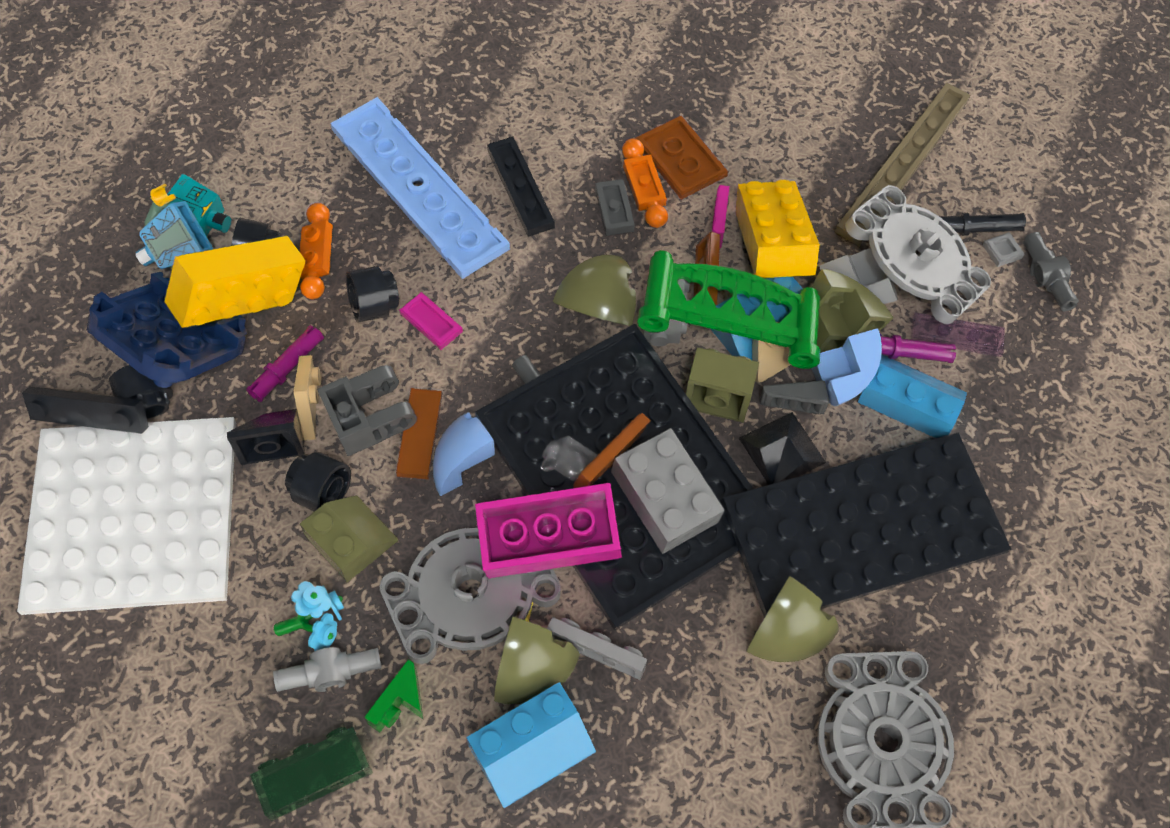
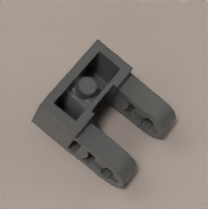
M379 366L349 380L345 376L317 389L347 456H351L411 428L417 421V416L408 402L396 403L367 417L360 408V406L384 396L397 388L399 380L391 366Z

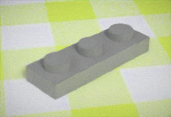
M552 617L547 629L552 631L554 639L564 642L569 641L577 648L580 654L641 680L646 668L647 659L642 657L643 654L639 650L630 646L621 648L612 644L611 639L601 633L593 632L590 634L581 630L580 626L570 619L562 618L560 621Z

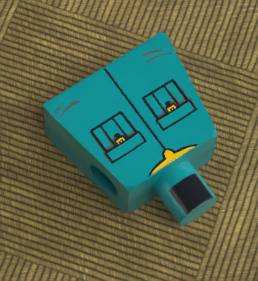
M182 174L167 194L168 196L174 194L176 197L169 204L186 201L206 236L212 228L223 233L227 232L231 226L232 219L230 216L223 214L225 210L219 195L187 175Z

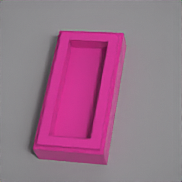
M719 185L717 189L712 232L720 234V248L722 247L730 187L725 185Z
M422 292L399 310L400 314L440 350L463 332V328Z

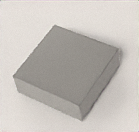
M1010 232L988 239L983 243V247L997 267L1022 259L1025 255Z

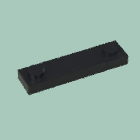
M514 136L487 144L489 156L527 236H533L554 229L555 221Z
M31 386L22 392L30 420L142 434L149 427L143 402L139 399Z

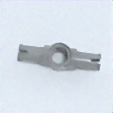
M336 647L314 651L310 654L309 660L304 661L303 665L273 671L276 691L280 692L309 685V688L315 687V690L318 692H325L327 687L335 685L341 688L346 685V680L351 679V675L381 669L378 647L352 654H346V651L341 652Z

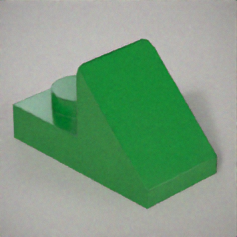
M409 659L365 716L368 725L379 733L385 726L390 728L396 722L401 713L399 709L401 704L423 719L417 670L414 663Z

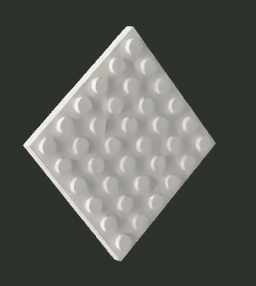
M234 417L148 422L149 427L142 434L84 426L41 429L17 612L21 615L227 601L234 451L227 439V432L236 428Z

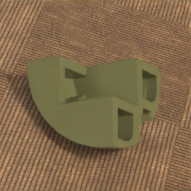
M600 255L587 259L567 274L558 287L553 302L592 317L631 326L636 307V291L630 288L628 278L632 274L631 268L622 257L617 255Z
M821 269L812 288L816 289L820 296L817 346L821 350L820 353L843 347L849 336L877 328L880 331L893 319L890 311L881 300L854 279L827 269Z
M789 576L746 652L761 659L774 662L804 660L819 653L833 641L839 632L838 622L835 616L829 615L820 609L822 600Z
M512 617L498 670L494 701L502 704H523L559 682L562 685L573 672L580 656L579 651L569 641L564 642L554 639L552 631L526 620Z

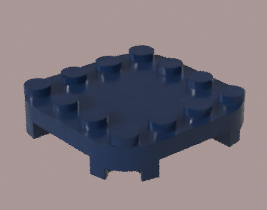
M163 272L151 274L150 284L112 298L103 292L95 295L93 304L89 309L87 332L92 334L95 339L140 374L152 379L155 385L162 388L172 386L173 383L193 378L243 353L247 331L245 328L246 319L242 315L182 328L164 302L170 278H164Z

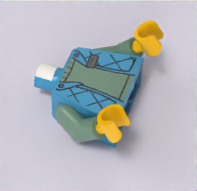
M166 184L152 189L150 192L153 202L144 221L145 227L139 232L145 246L136 251V257L144 266L156 262L161 270L166 268L172 270L175 256L213 250V247L186 201L169 204L176 197L174 194L168 196L165 191Z

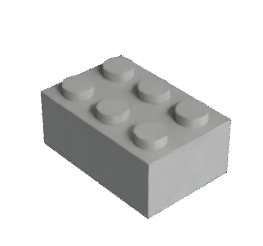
M671 428L614 459L611 473L662 554L717 524L725 511Z

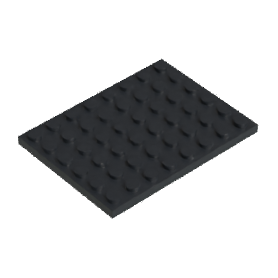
M636 324L475 411V417L480 420L493 438L495 448L527 496L573 489V484L579 474L642 413L651 421L641 436L625 452L671 428L721 505L724 497L753 490L751 484ZM612 464L593 485L611 484L622 558L574 565L573 568L615 631L740 552L724 512L717 524L662 554L611 473Z

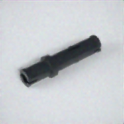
M967 212L961 213L960 216H939L956 233H961L962 236H968L969 233L1023 232L1026 226L1025 213L969 215Z

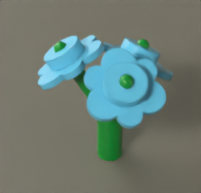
M304 581L299 584L298 589L291 595L292 601L296 603L295 611L298 615L276 623L274 625V632L277 636H282L299 629L311 632L308 645L314 648V651L332 645L337 635V622L333 620V615L330 613H325L321 620L316 621L314 625L309 624V620L321 617L322 613L332 608L338 620H342L339 611L344 608L342 604L343 597L338 596L335 590L328 593L324 585L314 587L312 583Z

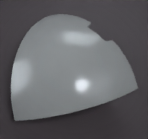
M871 248L819 265L820 270H832L859 282L876 295L883 304L898 300L894 282L879 267Z

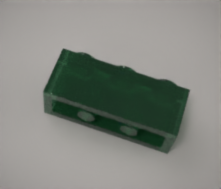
M346 727L337 728L326 735L327 739L315 745L313 743L303 744L292 751L293 755L280 761L278 758L268 760L258 767L259 771L250 774L264 815L269 820L273 821L373 773L354 727L349 729Z

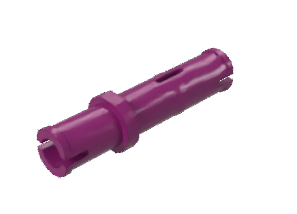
M309 325L273 363H268L263 368L264 372L246 388L248 394L253 399H257L258 402H262L278 384L282 385L287 380L286 376L298 365L299 356H307L324 339L323 334L317 328L313 329V326Z
M894 334L891 337L880 336L882 343L881 355H888L890 359L906 357L953 363L956 358V352H950L951 350H956L955 344L902 339L900 335Z

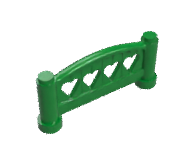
M663 250L656 251L651 257L644 306L639 309L637 324L641 329L648 332H663L668 329L670 319L788 347V362L797 368L809 369L816 367L820 363L821 350L817 346L820 296L816 289L810 287L803 288L797 294L775 282L745 271L708 264L674 263L672 255ZM684 279L688 283L696 282L701 286L702 290L690 301H687L677 280ZM707 287H715L718 291L727 290L730 292L731 298L721 308H717ZM737 294H744L747 298H758L760 306L750 316L746 315L737 298ZM767 301H772L776 305L784 304L788 306L790 313L780 323H776L767 306Z

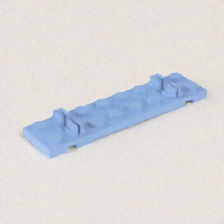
M378 97L330 123L332 131L461 279H464L510 250L509 241L496 227L493 228L489 224V219L442 170L401 122L391 116L390 110ZM415 182L423 183L420 186L413 185Z

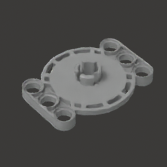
M892 185L884 187L859 207L845 223L846 231L851 237L857 240H869L875 260L890 280L914 296L931 300V312L940 323H953L991 285V278L985 270L979 267H971V259L967 248L956 231L931 211L916 205L906 204L905 194L898 187ZM886 196L890 197L896 204L891 203ZM871 208L878 211L881 217L874 214ZM855 221L862 223L866 230L859 227ZM916 250L921 253L920 256L915 253ZM971 277L975 278L980 283V286L975 284ZM956 290L960 291L967 300L961 298ZM942 304L949 307V309L952 311V314L948 313L943 308Z
M462 528L445 533L431 541L416 557L408 576L397 571L390 572L382 578L379 587L408 657L415 663L425 664L435 657L438 643L447 648L462 651L481 650L491 647L507 638L509 624L512 621V617H515L518 611H522L518 618L525 620L531 609L532 602L546 608L556 604L560 599L561 586L554 570L548 569L488 579L483 571L479 539H466V536H479L478 528ZM459 537V540L451 542L440 548L439 545L445 543L448 540H452ZM433 551L434 554L428 559L425 566L420 567L424 558ZM415 575L419 577L418 582L414 580ZM470 579L479 581L481 586L477 589L478 596L473 598L471 593L460 591L458 588L461 583ZM394 581H400L405 585L404 591L398 596H391L386 592L388 585ZM542 583H549L553 585L555 592L551 597L542 598L536 593L537 587ZM408 609L416 611L418 617L413 624L403 625L399 622V616L403 611ZM418 639H427L431 643V647L427 653L418 655L412 651L413 643ZM455 640L463 641V642H471V643H461V642H456Z
M917 652L842 653L833 656L825 667L826 680L838 690L831 696L822 710L818 724V748L822 763L830 778L843 793L852 798L843 810V820L848 828H943L952 818L950 803L936 792L942 788L950 774L954 758V738L949 721L939 704L924 689L917 686L928 673L926 659ZM907 660L916 663L920 670L919 676L915 678L906 676L902 670V663ZM878 662L882 664L885 669V677L876 679L870 676L867 670L868 663ZM836 663L846 664L850 668L851 677L847 680L838 679L833 674V665ZM843 693H845V694L849 695V697L846 698V697H843V696H840V695H842ZM834 703L839 709L835 713L832 722H826L828 712ZM882 728L883 732L890 735L894 741H898V746L894 752H885L877 746L874 733L878 729ZM824 732L830 733V747L832 750L830 754H827ZM944 736L946 739V748L944 747ZM942 759H945L943 772L938 779L936 772L941 765ZM836 762L841 773L848 779L847 783L838 776L831 763ZM928 783L932 787V789H929L924 785ZM856 786L857 788L862 790V792L858 794L852 788ZM926 803H936L942 809L943 818L940 822L936 823L927 819L924 813ZM890 804H899L905 809L907 818L904 823L897 824L891 821L888 816ZM863 805L869 810L871 815L869 824L859 825L852 819L851 810L853 806Z

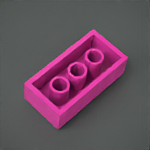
M610 483L475 504L482 566L488 579L622 558Z

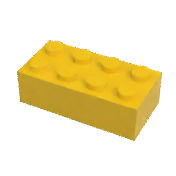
M778 180L776 182L761 183L759 181H750L738 184L736 216L754 275L763 278L816 275L820 244L796 182Z
M288 236L175 256L164 302L182 328L202 325L224 318L229 319L251 312L256 313L273 307H282L293 301L306 260Z

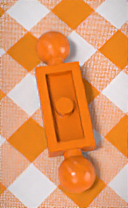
M635 138L628 139L622 146V153L626 158L623 162V168L638 211L647 210L645 219L651 227H662L668 220V212L663 207L666 206L667 198L651 154L643 156L644 146L640 140Z
M314 203L308 207L306 216L311 224L301 229L300 253L306 262L300 277L303 280L300 289L306 298L312 300L318 299L323 295L325 286L319 277L328 275L330 271L333 225L328 222L330 218L329 209L322 203Z

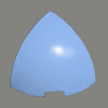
M878 328L849 336L843 347L820 353V363L811 369L816 381H825L831 405L838 406L850 401L859 395L874 378L882 353V343Z
M470 412L457 418L446 429L436 447L433 459V478L440 496L463 485L461 472L495 455L493 438L477 417H471Z

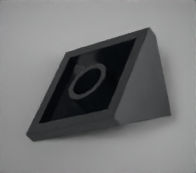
M297 409L265 413L227 432V439L241 465L297 457L305 454Z
M793 412L739 437L742 445L768 485L799 477L826 463Z

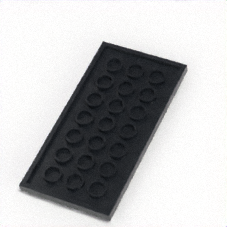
M959 432L727 496L721 501L764 618L789 576L822 600L820 609H824L1008 553L1012 550Z

